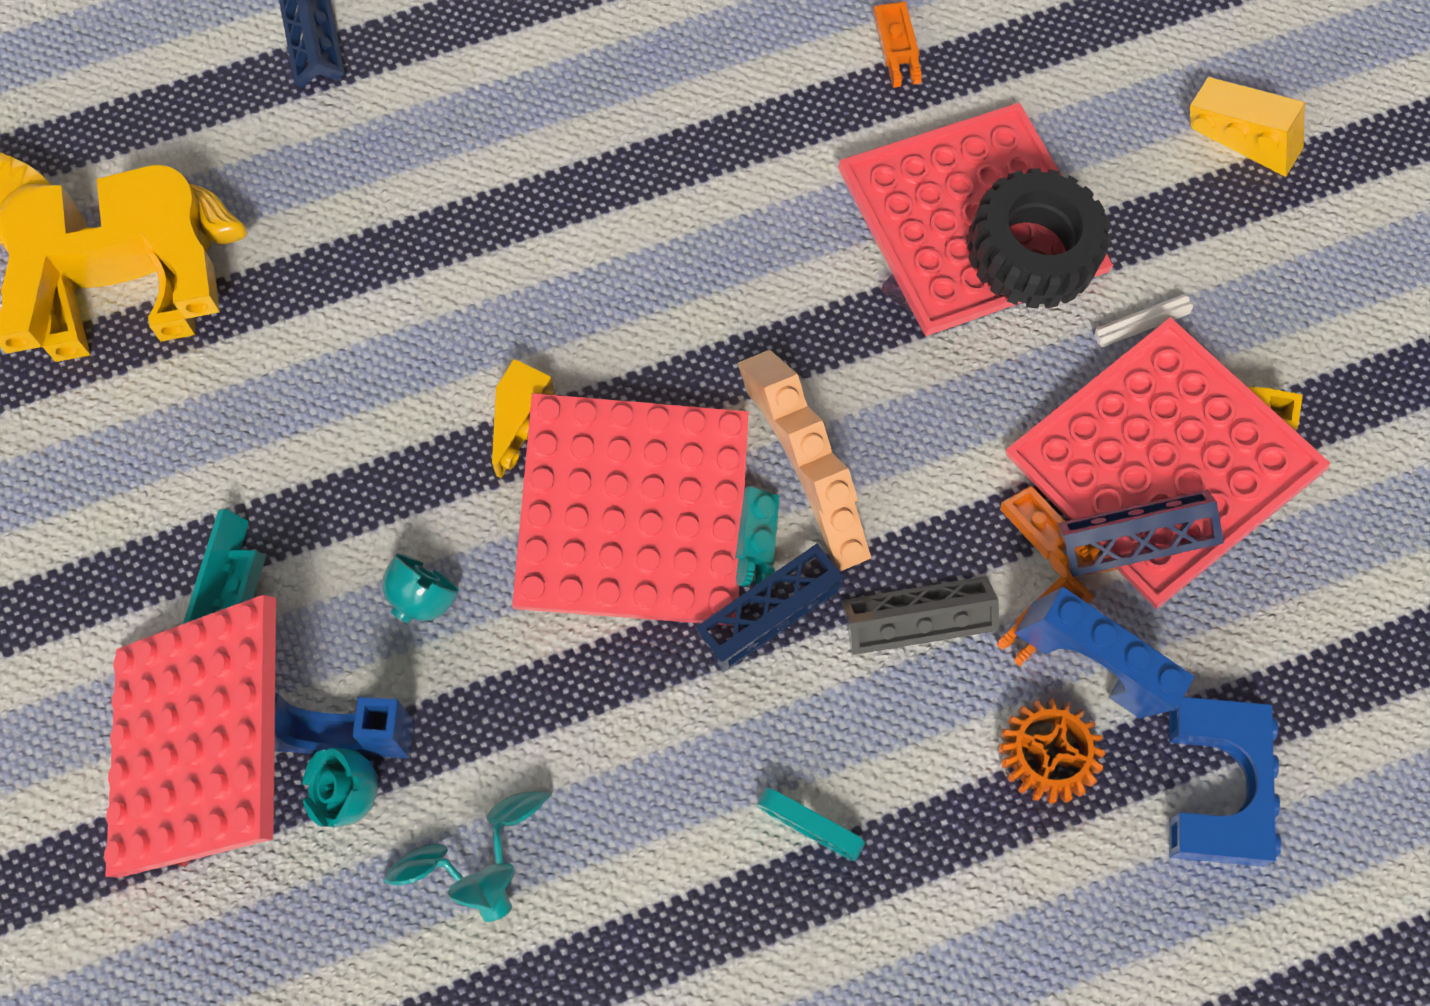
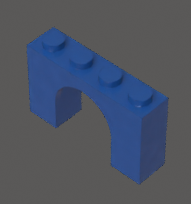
M1064 587L1033 602L1014 634L1045 655L1058 649H1068L1083 654L1106 667L1119 678L1108 698L1139 719L1176 710L1195 678L1194 675Z
M275 693L274 752L315 754L320 750L343 748L357 751L361 755L369 757L410 759L414 720L398 699L358 697L356 713L333 714L295 707L289 704L279 693Z
M1183 697L1177 709L1169 711V743L1209 746L1226 752L1241 767L1247 786L1245 801L1236 814L1216 816L1179 812L1170 818V858L1262 867L1276 861V857L1280 855L1281 837L1275 831V817L1279 815L1280 798L1278 794L1274 793V779L1278 776L1279 759L1277 755H1273V740L1276 739L1278 734V721L1276 717H1272V705Z

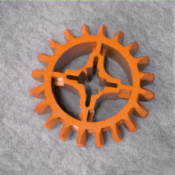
M1054 698L1047 701L1045 708L1039 700H1035L1031 704V710L1025 706L1020 707L1018 710L1019 717L1011 716L1007 721L1011 729H1003L1000 736L1007 742L1000 744L998 751L1002 754L1010 755L1001 761V767H1013L1014 771L1007 777L1008 781L1013 782L1020 778L1023 783L1019 786L1018 791L1023 794L1029 787L1033 788L1032 799L1035 801L1041 798L1043 792L1046 793V799L1049 804H1054L1057 801L1058 793L1064 803L1072 800V792L1081 797L1086 793L1084 784L1092 787L1097 782L1092 773H1100L1103 770V765L1095 759L1104 757L1105 750L1094 747V745L1102 741V735H1091L1090 730L1096 725L1095 721L1090 720L1084 724L1080 720L1084 716V709H1079L1073 715L1069 712L1071 708L1070 702H1064L1061 708L1057 709V703ZM1036 724H1054L1049 735L1043 736L1035 733L1034 736H1030L1024 733L1028 728ZM1066 731L1075 738L1080 754H1078V749L1070 746L1067 742ZM1055 738L1053 746L1057 748L1055 752L1059 753L1048 764L1050 756L1046 754L1048 750L1044 749ZM1022 747L1026 748V753L1036 759L1038 765L1036 772L1025 760ZM1071 765L1078 768L1077 773L1070 778L1063 780L1049 779L1050 774L1057 766L1068 768Z

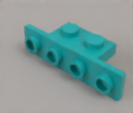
M228 509L218 510L183 624L254 598L266 555L256 550H241L249 523Z

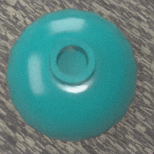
M396 553L393 560L388 564L382 580V590L385 599L393 606L391 613L406 623H410L412 619L423 622L431 621L443 615L454 603L459 593L458 587L435 569L432 573L423 568V562L408 555Z
M343 748L320 750L310 759L303 775L302 785H308L309 798H303L304 808L309 818L318 826H348L360 821L373 808L378 791L376 771L372 763L357 751Z

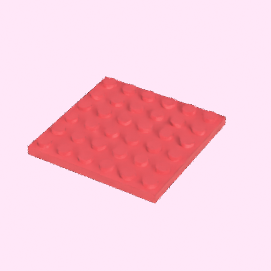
M1020 102L839 161L838 170L925 337L1015 305L1007 302L1008 297L1002 294L999 296L995 295L990 291L991 285L988 282L983 284L977 277L978 268L974 269L968 258L970 252L967 249V238L983 195L987 190L991 189L993 183L1003 177L1007 179L1009 173L1022 170L1023 174L1028 169L1040 168L1041 172L1045 173L1049 169L1059 171ZM1018 223L1010 226L1011 232L1017 241L1035 253L1057 255L1066 252L1058 236L1044 226L1035 223ZM1107 253L1094 277L1110 272L1113 264Z
M1171 317L1005 450L1006 456L1069 520L1206 489L1211 493L1218 505L1224 540L1223 544L1115 567L1156 610L1328 470L1330 462ZM1210 519L1195 520L1187 533L1195 538L1211 535ZM1167 527L1160 528L1154 532L1149 541L1157 546L1166 545L1176 532ZM1130 536L1119 537L1111 549L1120 555L1130 553L1138 541Z
M532 393L512 608L516 610L702 623L739 597V585L736 584L738 559H735L745 488L749 411ZM736 612L729 617L736 618Z
M261 595L116 649V656L113 662L115 683L111 701L113 707V726L110 734L112 748L111 768L108 773L110 791L109 807L106 812L108 833L107 847L104 853L106 862L105 877L120 878L273 840L276 597Z

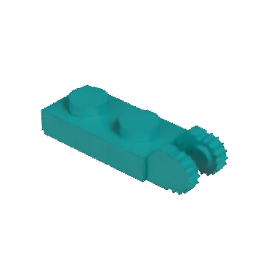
M750 486L744 488L735 559H738L736 584L743 587H748L752 582L755 565H757L756 585L775 572L773 564L780 495Z

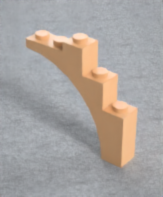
M771 350L738 362L747 394L768 420L804 489L825 541L831 562L840 572L871 559L855 505L858 498L849 468L832 453L823 420L807 406L798 374Z

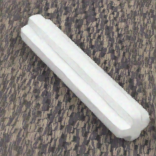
M1180 295L1097 327L1094 337L1100 347H1105L1160 326L1170 317L1175 320L1191 313L1193 304L1189 296Z

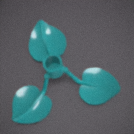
M530 791L515 794L503 799L489 811L486 818L489 823L494 824L492 829L496 864L489 865L475 874L463 877L450 861L444 858L448 852L446 845L428 844L415 848L397 860L382 879L383 883L390 885L411 884L429 875L436 867H443L456 880L448 890V896L451 901L478 909L485 922H493L503 918L512 910V904L505 888L513 879L515 869L512 864L503 863L501 830L504 826L517 825L529 818L549 797H552L551 792Z

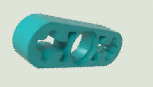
M765 788L756 804L757 808L765 814L849 860L857 861L865 845V841L856 834L773 789Z

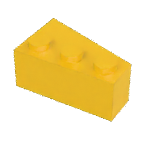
M1208 77L1190 104L1191 129L1284 177L1288 175L1303 150L1305 102Z

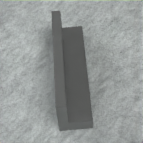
M987 576L842 600V610L848 623L850 648L853 655L1000 631L999 599ZM976 591H982V592H983V593H981V594H975V595L966 594V593H969V592H976ZM933 598H942V599H944V600L933 601V600H930V599H933ZM906 604L907 606L896 607L893 605ZM861 610H870V611H871V612H866V613L854 614L855 611H861Z

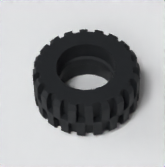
M1040 168L1028 169L1025 174H1023L1022 170L1009 173L1007 179L1003 177L993 183L991 189L987 190L981 199L967 238V249L970 252L968 258L971 266L974 269L978 268L976 275L983 284L988 282L991 285L990 291L995 295L999 296L1002 294L1008 297L1007 302L1015 305L1018 302L1026 303V308L1038 309L1040 304H1044L1045 308L1057 307L1060 301L1068 303L1074 300L1078 293L1085 291L1106 256L1111 237L1108 233L1110 230L1109 219L1107 216H1102L1105 209L1099 200L1094 201L1092 198L1094 193L1087 186L1082 188L1077 184L1078 180L1070 175L1068 178L1059 175V171L1049 169L1045 173L1041 172ZM1018 223H1035L1044 226L1058 236L1066 252L1057 255L1035 253L1017 241L1011 232L1010 226Z

